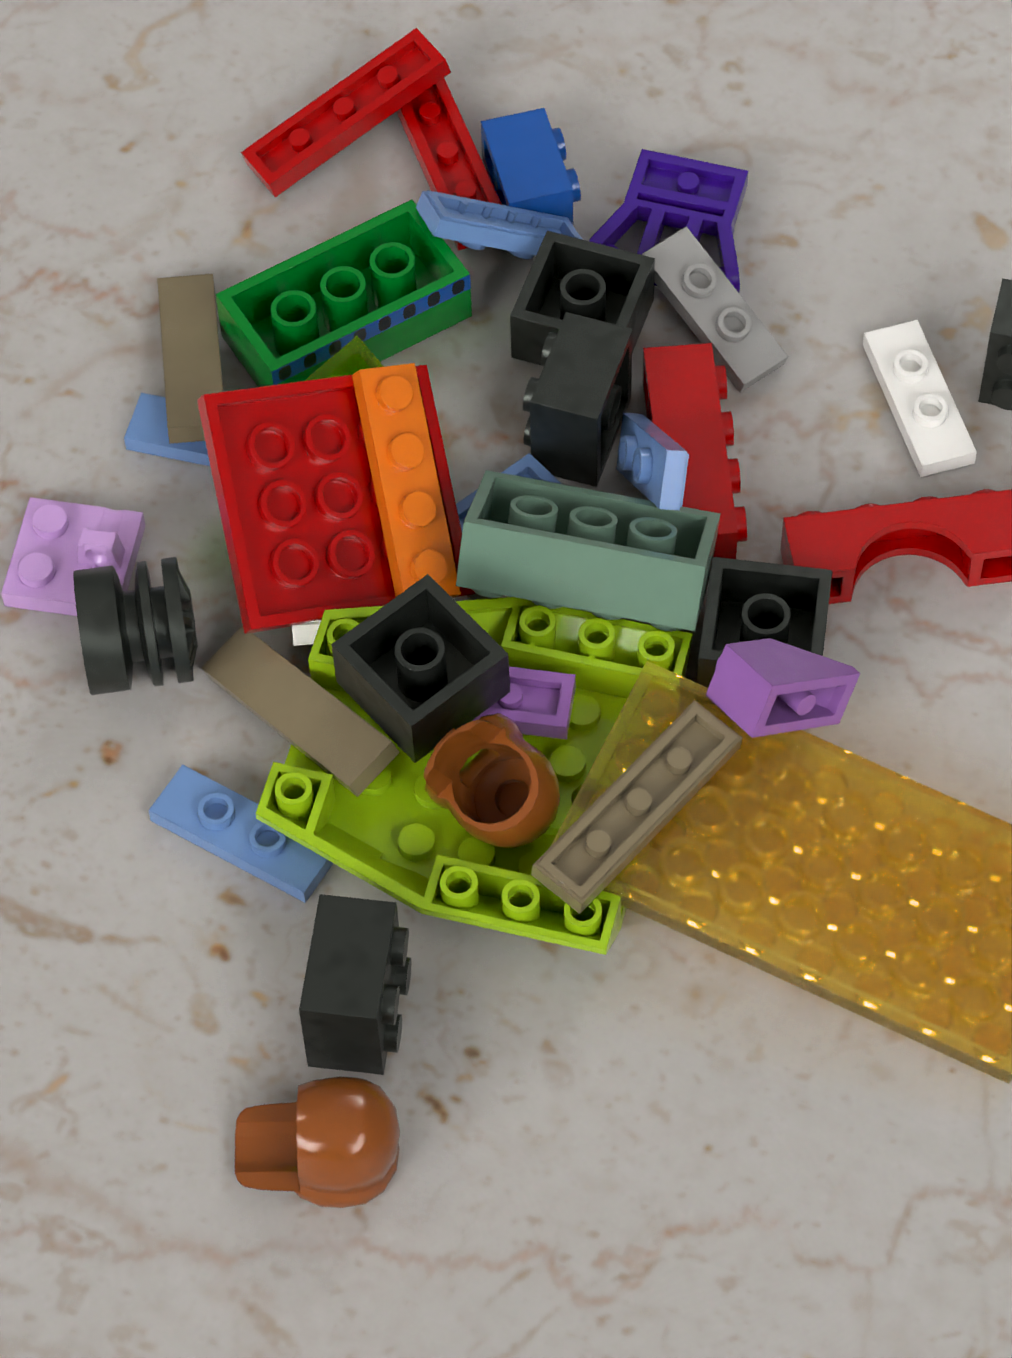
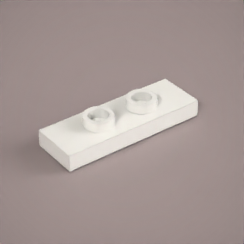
M918 320L865 332L863 347L920 478L975 464L977 451Z

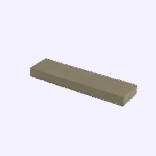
M213 274L157 278L169 444L205 441L197 400L203 394L223 392Z
M243 625L201 667L214 683L325 772L333 774V778L356 797L400 753L391 740L253 633L244 634Z
M694 700L533 864L531 875L580 914L740 749L743 737Z

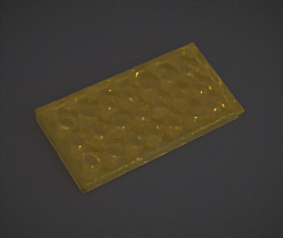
M646 661L551 846L695 700L743 737L741 747L603 891L621 897V906L1010 1084L1012 1080V824L803 730L751 738L706 696L707 687Z

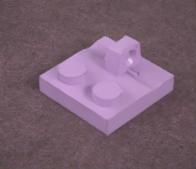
M30 497L1 592L4 606L77 616L73 571L112 565L118 574L122 590L128 591L145 529L143 512L112 510L99 506Z

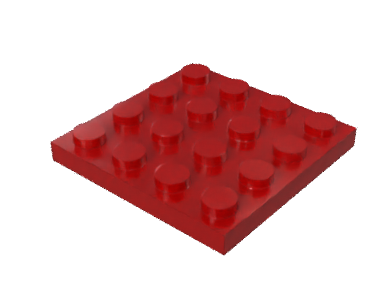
M427 364L415 367L457 572L462 530ZM352 375L203 394L197 400L244 634L291 627L295 624L320 620L323 617L324 611L330 609L385 606L396 598ZM460 587L461 595L459 596L467 595L469 597L475 594L472 589Z

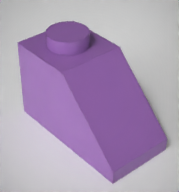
M771 638L730 643L725 645L722 654L717 660L716 670L706 696L751 738L839 724L860 672L853 666Z

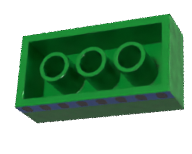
M413 199L216 294L221 335L258 387L352 375L360 369H367L472 316L470 273L444 239L432 235L417 211L416 203Z

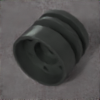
M176 557L161 559L164 586L151 587L146 561L137 562L135 590L129 591L122 590L118 574L113 565L73 571L80 641L91 695L131 690L133 663L145 661L153 685L155 687L163 686L161 659L174 657L178 683L194 681L193 666L198 641L190 588H188L179 571Z

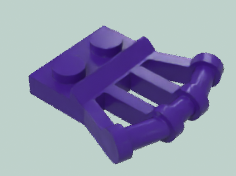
M642 149L624 203L597 230L589 241L619 249L614 245L637 220L647 222L637 254L641 255L659 244L664 226L679 229L687 226L698 242H700L702 233L716 236L721 263L719 268L739 293L740 276L733 234L748 185V170Z

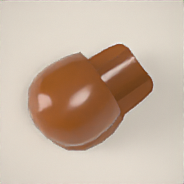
M500 713L482 716L480 719L470 721L457 729H451L434 747V752L424 770L425 790L430 798L442 808L449 809L458 823L475 839L490 845L515 848L532 843L548 830L556 818L560 802L559 781L551 763L540 750L523 739L521 731L513 720ZM478 751H480V752L462 769V767H463V765L465 764V762L467 761V759H468L469 757H471L472 755H474L475 753H477Z
M332 1077L298 1085L296 1102L264 1104L245 1108L240 1112L236 1120V1178L242 1186L269 1191H294L301 1199L320 1207L345 1208L364 1205L385 1191L397 1170L400 1127L396 1107L380 1086L366 1079Z

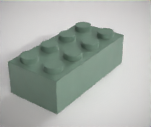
M486 470L464 519L456 586L472 589L475 593L485 597H501L506 595L527 599L537 606H544L548 609L569 607L590 611L596 617L606 620L627 618L648 622L655 628L664 631H679L682 629L695 631L709 583L712 557H714L721 514L687 507H680V511L664 510L656 507L650 500Z

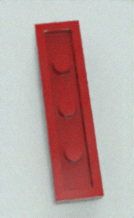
M415 28L247 147L241 154L254 174L272 195L277 197L450 74L451 71L448 63L429 40Z
M444 78L396 111L431 191L502 205ZM453 240L458 251L468 248Z

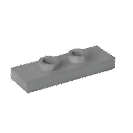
M687 226L642 254L655 258V284L700 342L712 343L714 360L718 365H725L726 375L740 393L785 364L788 355Z

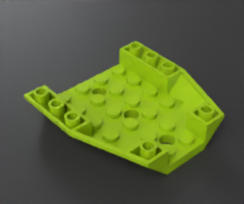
M516 597L456 601L508 653L510 667L576 675V688L567 740L522 734L525 741L546 756L556 773L560 790V802L556 818L548 830L532 843L515 848H503L475 839L458 823L449 809L442 808L430 798L425 790L424 770L434 750L414 763L337 683L331 644L383 606L325 610L308 658L310 678L391 740L400 753L356 797L335 780L333 774L325 772L291 744L285 764L272 763L255 813L256 819L421 914L607 955L621 930L642 850L580 914L531 875L532 867L582 815L573 807V803L585 795L600 797L678 718L693 633L664 631L650 624L626 619L606 620L596 617L591 612L568 607L548 609L544 606H537L531 600ZM478 751L477 753H475L474 755H472L471 757H469V758L467 759V761L465 762V764L463 765L462 769H463L480 751Z

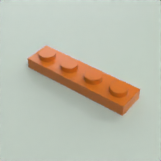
M415 363L360 369L352 375L395 596L397 597L428 574L452 598L461 595L460 587L456 586L457 572Z

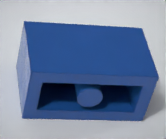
M545 108L481 121L482 158L501 204L567 217L573 225V202L581 200L580 184L575 169L566 170L563 160H566L567 155L564 137L560 128H551Z

